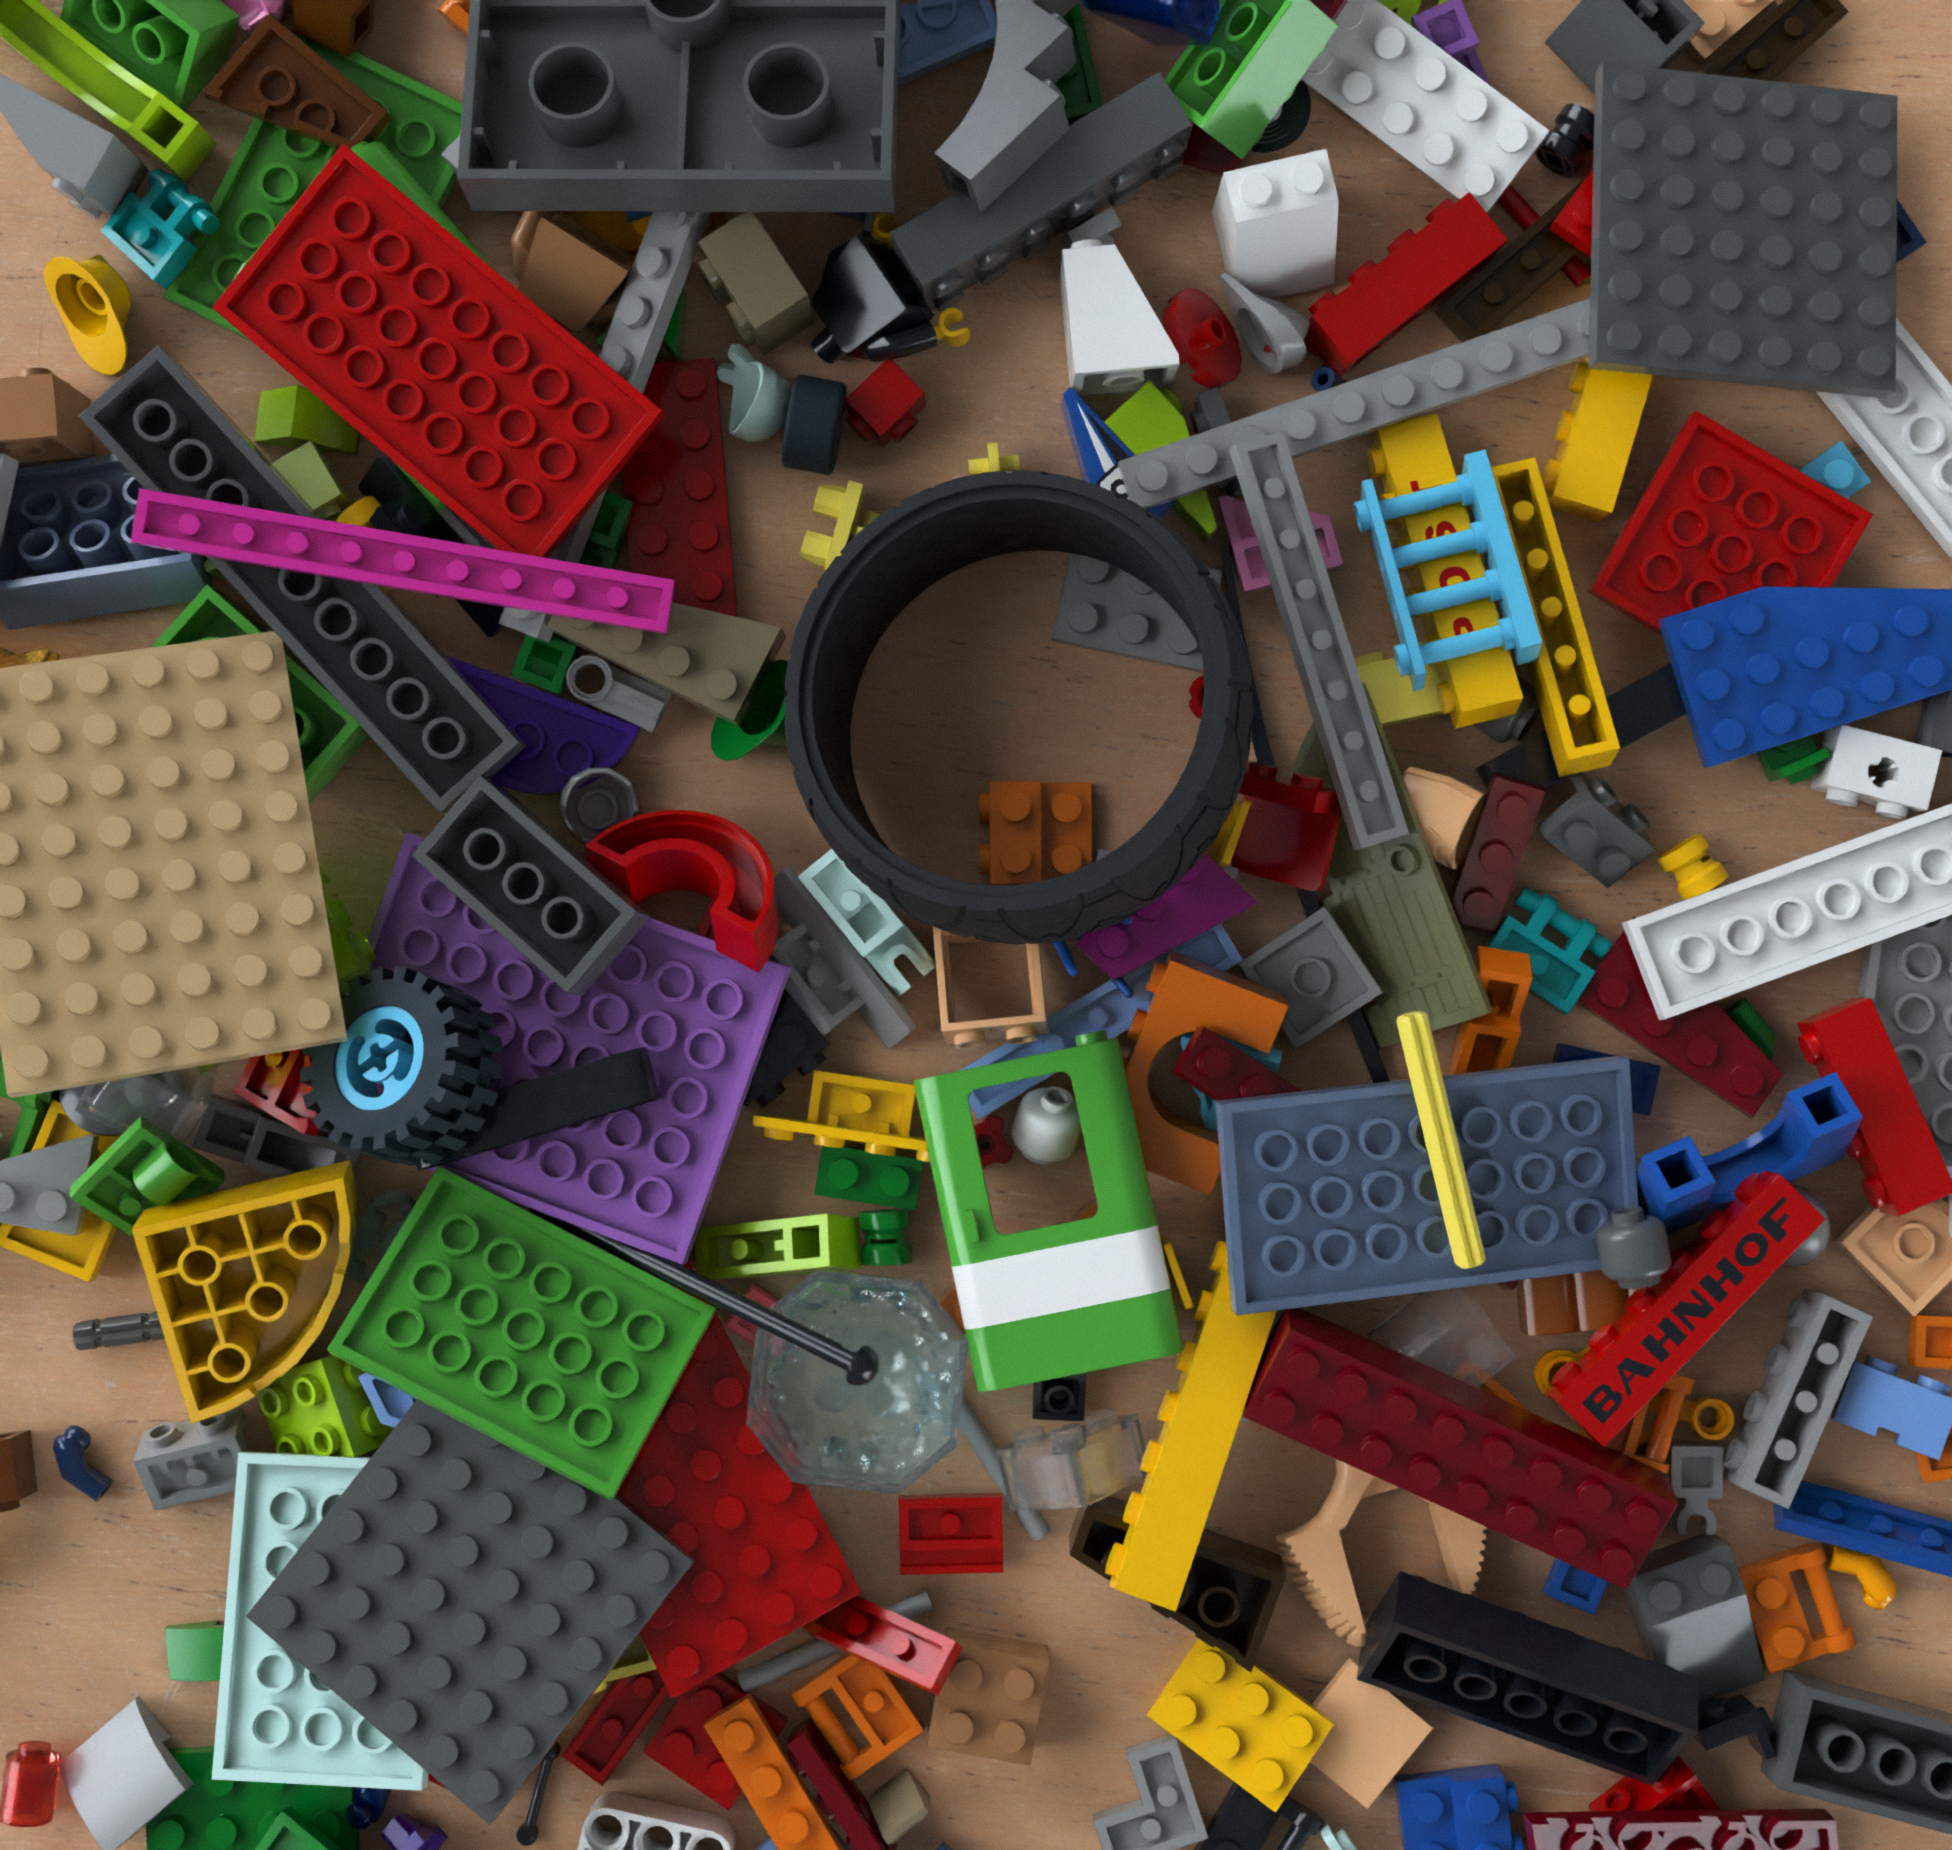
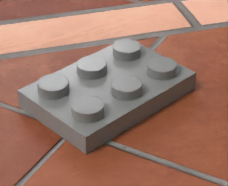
M1070 553L1052 636L1053 642L1199 673L1202 671L1203 659L1197 641L1181 617L1160 595L1133 575L1109 563L1088 556ZM1207 567L1210 572L1209 577L1214 578L1220 587L1223 571Z

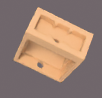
M933 927L941 1032L946 1044L954 1043L957 1049H976L985 1046L986 1040L1006 1038L1009 1044H1027L1038 1040L1037 1035L1048 1034L1040 944L1026 943L1033 1015L957 1022L950 944L978 942L980 940H976L974 936L967 938Z

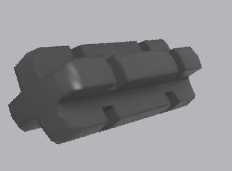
M157 1311L149 1315L147 1313L110 1317L101 1320V1322L99 1319L81 1321L73 1326L72 1331L75 1348L80 1351L96 1349L97 1347H102V1344L104 1347L146 1342L150 1338L153 1341L165 1339Z

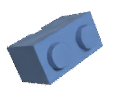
M1867 1355L1864 1364L1854 1361L1843 1385L1832 1419L1873 1436H1876L1878 1427L1897 1433L1894 1439L1897 1445L1939 1461L1952 1426V1397L1948 1396L1951 1386L1923 1375H1919L1916 1384L1895 1376L1899 1366Z

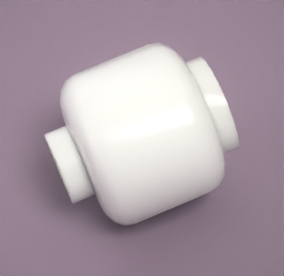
M1055 1086L1037 1088L1029 1091L1022 1098L1012 1127V1139L1024 1157L1041 1165H1050L1070 1157L1076 1149L1082 1132L1076 1099L1067 1090Z

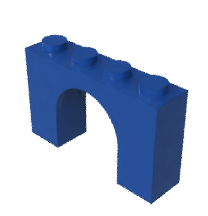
M1831 1073L1788 1092L1780 1112L1769 1124L1729 1148L1702 1157L1689 1135L1641 1156L1636 1173L1638 1207L1643 1208L1644 1215L1661 1219L1665 1224L1668 1236L1706 1219L1717 1210L1724 1211L1737 1198L1734 1195V1191L1738 1185L1753 1173L1757 1172L1759 1175L1762 1171L1777 1173L1788 1182H1791L1841 1160L1845 1156L1863 1116L1837 1073Z

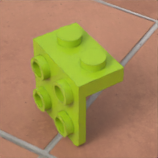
M328 1354L314 1361L292 1367L281 1378L278 1377L270 1385L258 1391L259 1405L266 1418L276 1453L359 1457L380 1447L394 1428L380 1423L358 1376L366 1372L332 1354Z

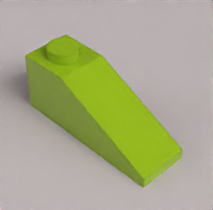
M1150 380L1104 421L1134 455L1190 437L1185 417L1180 413L1183 409L1180 401L1166 387L1162 386L1158 390ZM1203 490L1177 499L1172 509L1204 543L1208 542L1213 537L1217 525L1207 491Z
M819 1214L699 1228L695 1239L696 1272L711 1280L815 1274L861 1269L859 1217Z

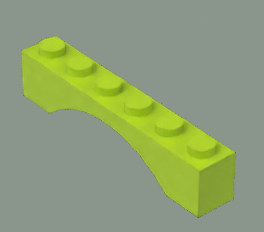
M0 0L1 40L169 171L177 175L182 181L186 183L217 145L199 122L159 91L144 83L100 51L38 0Z

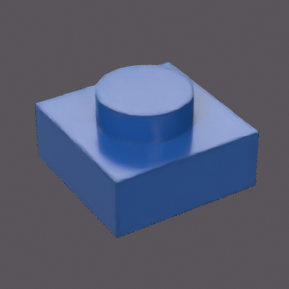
M1555 1558L1542 1591L1552 1598L1595 1615L1608 1581Z

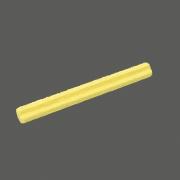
M1411 1011L1398 1016L1396 1022L1454 1263L1461 1269L1473 1268L1482 1265L1486 1257L1428 1015L1425 1012Z

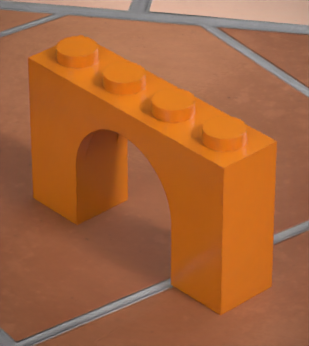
M1170 950L1166 963L1156 961L1145 990L1152 992L1153 995L1147 1010L1144 1011L1137 1008L1126 1037L1133 1039L1134 1042L1128 1057H1122L1146 1170L1211 1195L1221 1170L1218 1132L1171 1112L1158 1100L1149 1080L1151 1063L1157 1052L1167 1042L1179 1035L1195 1032L1197 1027H1206L1215 1034L1269 1054L1289 1005L1287 995Z

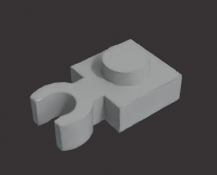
M1671 1442L1666 1458V1463L1670 1464L1667 1476L1675 1497L1680 1498V1504H1678L1671 1517L1673 1529L1680 1535H1686L1688 1518L1691 1515L1699 1514L1701 1517V1531L1706 1535H1713L1716 1530V1518L1708 1508V1499H1723V1446L1718 1443Z

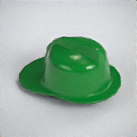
M781 659L772 663L740 728L720 717L716 718L711 732V748L716 757L724 761L738 760L760 744L777 747L787 745L785 733V679L788 661Z

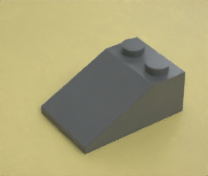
M1702 1533L1650 1551L1628 1589L1622 1588L1647 1660L1668 1665L1678 1671L1698 1677V1703L1764 1681L1765 1678L1746 1591L1729 1543L1715 1533L1713 1535Z

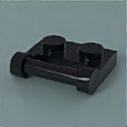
M1233 1782L1206 1828L1208 1839L1198 1842L1194 1850H1260L1280 1815L1291 1820L1292 1824L1276 1850H1301L1309 1835L1317 1834L1324 1820L1313 1810L1288 1795L1275 1813L1237 1783Z

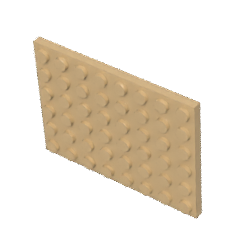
M268 631L0 668V1048L7 1095L10 1098L348 1041L284 642L276 632Z

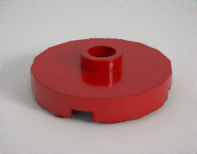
M1185 288L1172 296L1167 301L1170 306L1164 309L1162 321L1167 335L1179 354V363L1182 365L1188 362L1195 371L1190 374L1191 378L1208 389L1215 387L1220 389L1234 381L1241 373L1242 356L1234 329L1222 309L1209 295L1196 288Z

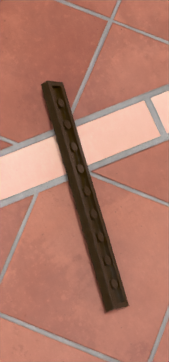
M1785 0L1703 73L1773 81L1840 22L1849 11L1839 0ZM1586 177L1437 309L1435 314L1461 342L1490 333L1581 252L1549 229Z

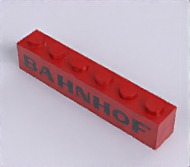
M1762 1171L1760 1175L1756 1172L1745 1178L1734 1191V1195L1737 1198L1724 1212L1717 1210L1701 1223L1697 1230L1700 1236L1688 1249L1680 1248L1671 1254V1266L1668 1271L1661 1275V1282L1650 1288L1644 1287L1636 1290L1626 1301L1624 1307L1627 1311L1614 1325L1607 1323L1599 1328L1588 1342L1590 1349L1577 1363L1573 1360L1569 1361L1553 1376L1551 1383L1554 1386L1546 1395L1592 1440L1602 1447H1605L1824 1222L1825 1218L1780 1174Z

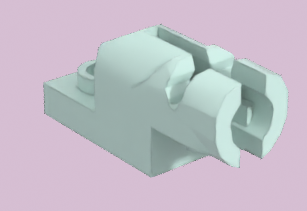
M832 849L797 876L861 956L869 961L898 997L913 985L898 966L894 964V959L900 954L906 955L923 976L936 968L934 958L890 904L874 894L868 886L853 875L845 866L844 861H841Z

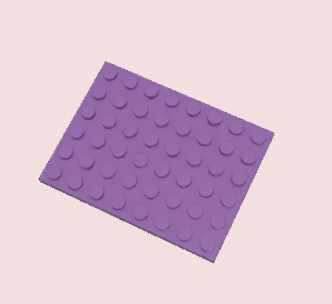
M406 832L354 978L360 975L371 980V970L384 967L394 972L395 966L405 967L428 975L476 998L483 1004L480 1010L491 1014L496 1023V1026L487 1032L501 1037L503 1051L492 1054L493 1061L503 1064L502 1079L491 1078L489 1090L496 1091L617 1053L647 1047L661 1096L660 1099L444 1164L441 1167L501 1198L681 1265L686 1264L792 968L768 960L758 973L716 951L714 940L649 918L583 996L566 993L411 856L426 838ZM407 1032L403 1040L413 1045L411 1035ZM376 1083L377 1090L381 1096L384 1092V1086ZM437 1166V1167L430 1168V1169H426V1170H429V1171L435 1173V1171L437 1170L438 1166Z

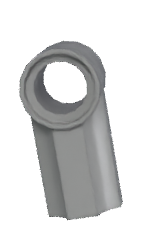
M592 655L581 656L573 661L566 675L568 688L581 703L598 708L654 734L672 695L670 692L607 664L600 657ZM587 669H600L605 673L606 679L603 688L594 694H586L580 691L578 686L580 675Z

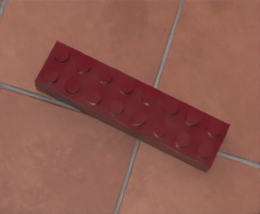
M1301 1308L1284 1309L1265 1344L1243 1410V1417L1626 1590L1678 1506L1666 1473L1609 1447H1602L1589 1438Z

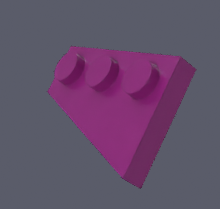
M1205 853L1201 860L1187 872L1186 876L1157 901L1131 916L1132 922L1129 925L1119 922L1094 933L1087 932L1075 946L1114 981L1196 936L1213 929L1228 919L1256 906L1258 902Z

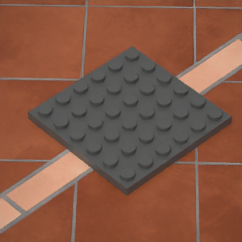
M1602 62L1595 71L1589 369L1887 398L1896 392L1898 96Z
M417 1399L246 1617L490 1825L497 1819L696 1559L617 1494L613 1501Z

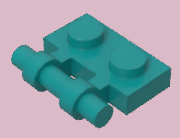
M154 169L147 178L151 188L143 199L130 191L100 232L152 280L168 289L198 249L188 240L194 230H200L206 235L214 234L218 230L220 223L217 217L213 215V210L209 203L201 196L189 194L188 186L177 175L166 173L162 169ZM170 208H175V210L166 220L164 218L165 214L168 212Z
M1524 886L1515 898L1514 903L1530 913L1528 919L1522 924L1510 915L1505 916L1485 947L1529 954L1533 978L1528 992L1562 1014H1569L1596 972L1579 960L1585 949L1601 959L1609 950L1612 941L1596 932L1598 926L1586 918L1579 921L1559 908V901L1547 893L1541 896L1527 886ZM1546 924L1568 937L1563 949L1540 935Z

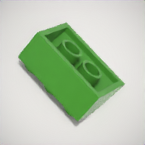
M64 0L60 19L120 66L159 91L185 112L229 57L240 15L221 0Z
M1220 0L1171 69L1165 81L1188 119L1243 160L1250 149L1262 138L1265 128L1283 103L1292 96L1296 85L1313 61L1325 50L1328 40L1339 25L1310 0Z

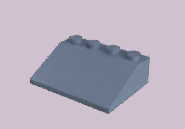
M113 454L18 468L0 547V617L7 628L11 630L191 602L207 584L212 587V574L208 573L203 566L207 557L137 545L131 542L139 488H144Z

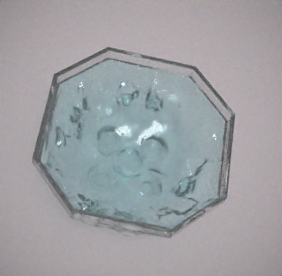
M816 1269L769 1307V1309L840 1343L844 1348L852 1352H857L864 1345H868L876 1352L879 1359V1370L876 1377L866 1385L854 1386L847 1383L848 1371L757 1326L746 1424L793 1483L899 1494L957 1447L969 1340L922 1280Z

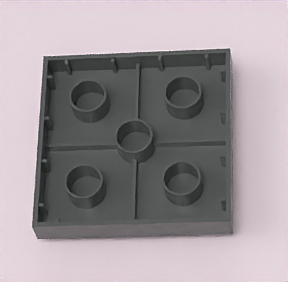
M470 0L457 174L459 184L472 211L895 212L901 0Z

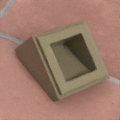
M907 1768L902 1769L869 1797V1806L881 1835L888 1845L895 1843L929 1815L930 1795Z

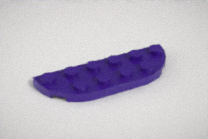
M447 656L527 744L521 752L490 778V780L506 788L534 795L562 794L563 788L571 777L587 768H610L613 770L629 753L641 731L640 727ZM598 775L599 777L586 780L577 788H581L593 783L594 781L598 780L602 775Z

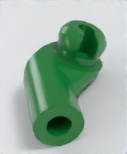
M1746 997L1739 999L1725 1013L1772 1062L1776 1038L1773 1029Z

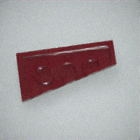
M1625 931L1622 932L1596 969L1595 974L1576 1002L1749 1118L1755 1116L1783 1075L1715 1001L1676 1016L1659 1020Z

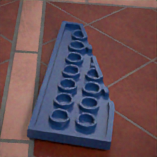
M1759 587L1657 620L1703 768L1719 765L1952 690V589Z

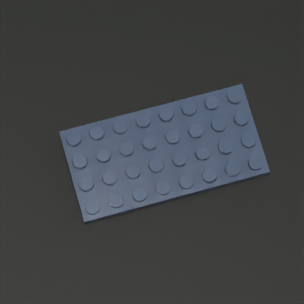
M1613 1056L1442 1075L1486 1257L1482 1265L1468 1269H1461L1454 1263L1410 1079L1215 1101L1231 1311L1236 1315L1602 1270L1596 1242L1598 1228L1602 1224L1611 1221L1610 1213L1612 1211L1627 1207H1638L1629 1058Z

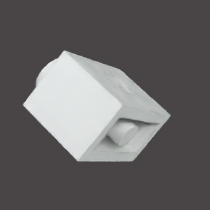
M1840 725L1824 731L1820 749L1827 747L1831 757L1816 763L1820 772L1813 775L1810 789L1827 793L1825 800L1837 805L1856 807L1858 801L1875 805V813L1877 815L1892 819L1906 820L1908 814L1928 810L1942 750L1846 725ZM1871 766H1876V767H1877V768L1873 771V773H1877V772L1880 773V782H1879V783H1875V784L1872 783V781L1875 780L1876 777H1875V776L1869 777V775H1868V769H1869V767H1871Z

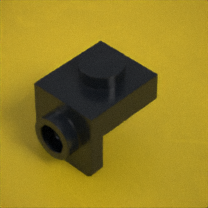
M1742 1694L1729 1699L1723 1697L1712 1698L1698 1705V1732L1694 1738L1706 1751L1747 1735L1751 1746L1765 1760L1776 1756L1770 1741L1771 1738L1776 1737V1732L1769 1715L1762 1706L1755 1707Z

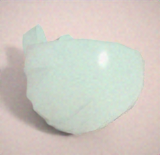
M731 344L728 357L734 364L725 362L719 365L716 371L720 381L733 386L729 432L731 435L747 442L766 440L784 428L792 388L789 382L779 376L773 368L755 361L746 348L740 344Z

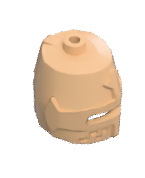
M1409 767L1404 772L1402 779L1434 861L1457 871L1463 861L1485 798V793L1452 776Z

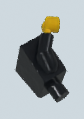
M882 213L876 217L873 223L874 232L870 234L868 231H864L859 235L855 234L852 239L836 247L828 254L820 286L812 296V306L826 327L811 342V346L814 352L829 364H833L843 353L850 357L876 363L907 357L937 346V340L943 339L951 347L963 346L970 339V329L967 327L961 328L958 331L947 330L951 324L961 322L964 319L962 312L956 308H947L939 316L938 324H931L930 320L935 316L892 252L890 232L897 225L894 217L888 213Z

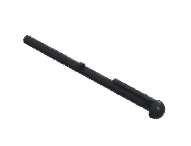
M529 1208L530 1213L848 1371V1384L854 1386L866 1385L878 1373V1356L868 1345H864L857 1352H852L844 1348L840 1343L684 1265Z

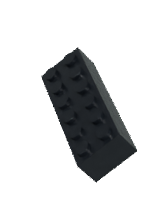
M1400 1571L1365 1625L1367 1632L1365 1646H1362L1360 1649L1357 1680L1652 1786L1698 1732V1677L1678 1671L1671 1666L1658 1664L1633 1655L1621 1648L1611 1647L1580 1636L1571 1630L1561 1629L1530 1618L1523 1613L1511 1611L1480 1600L1473 1595L1449 1589L1420 1576H1413Z

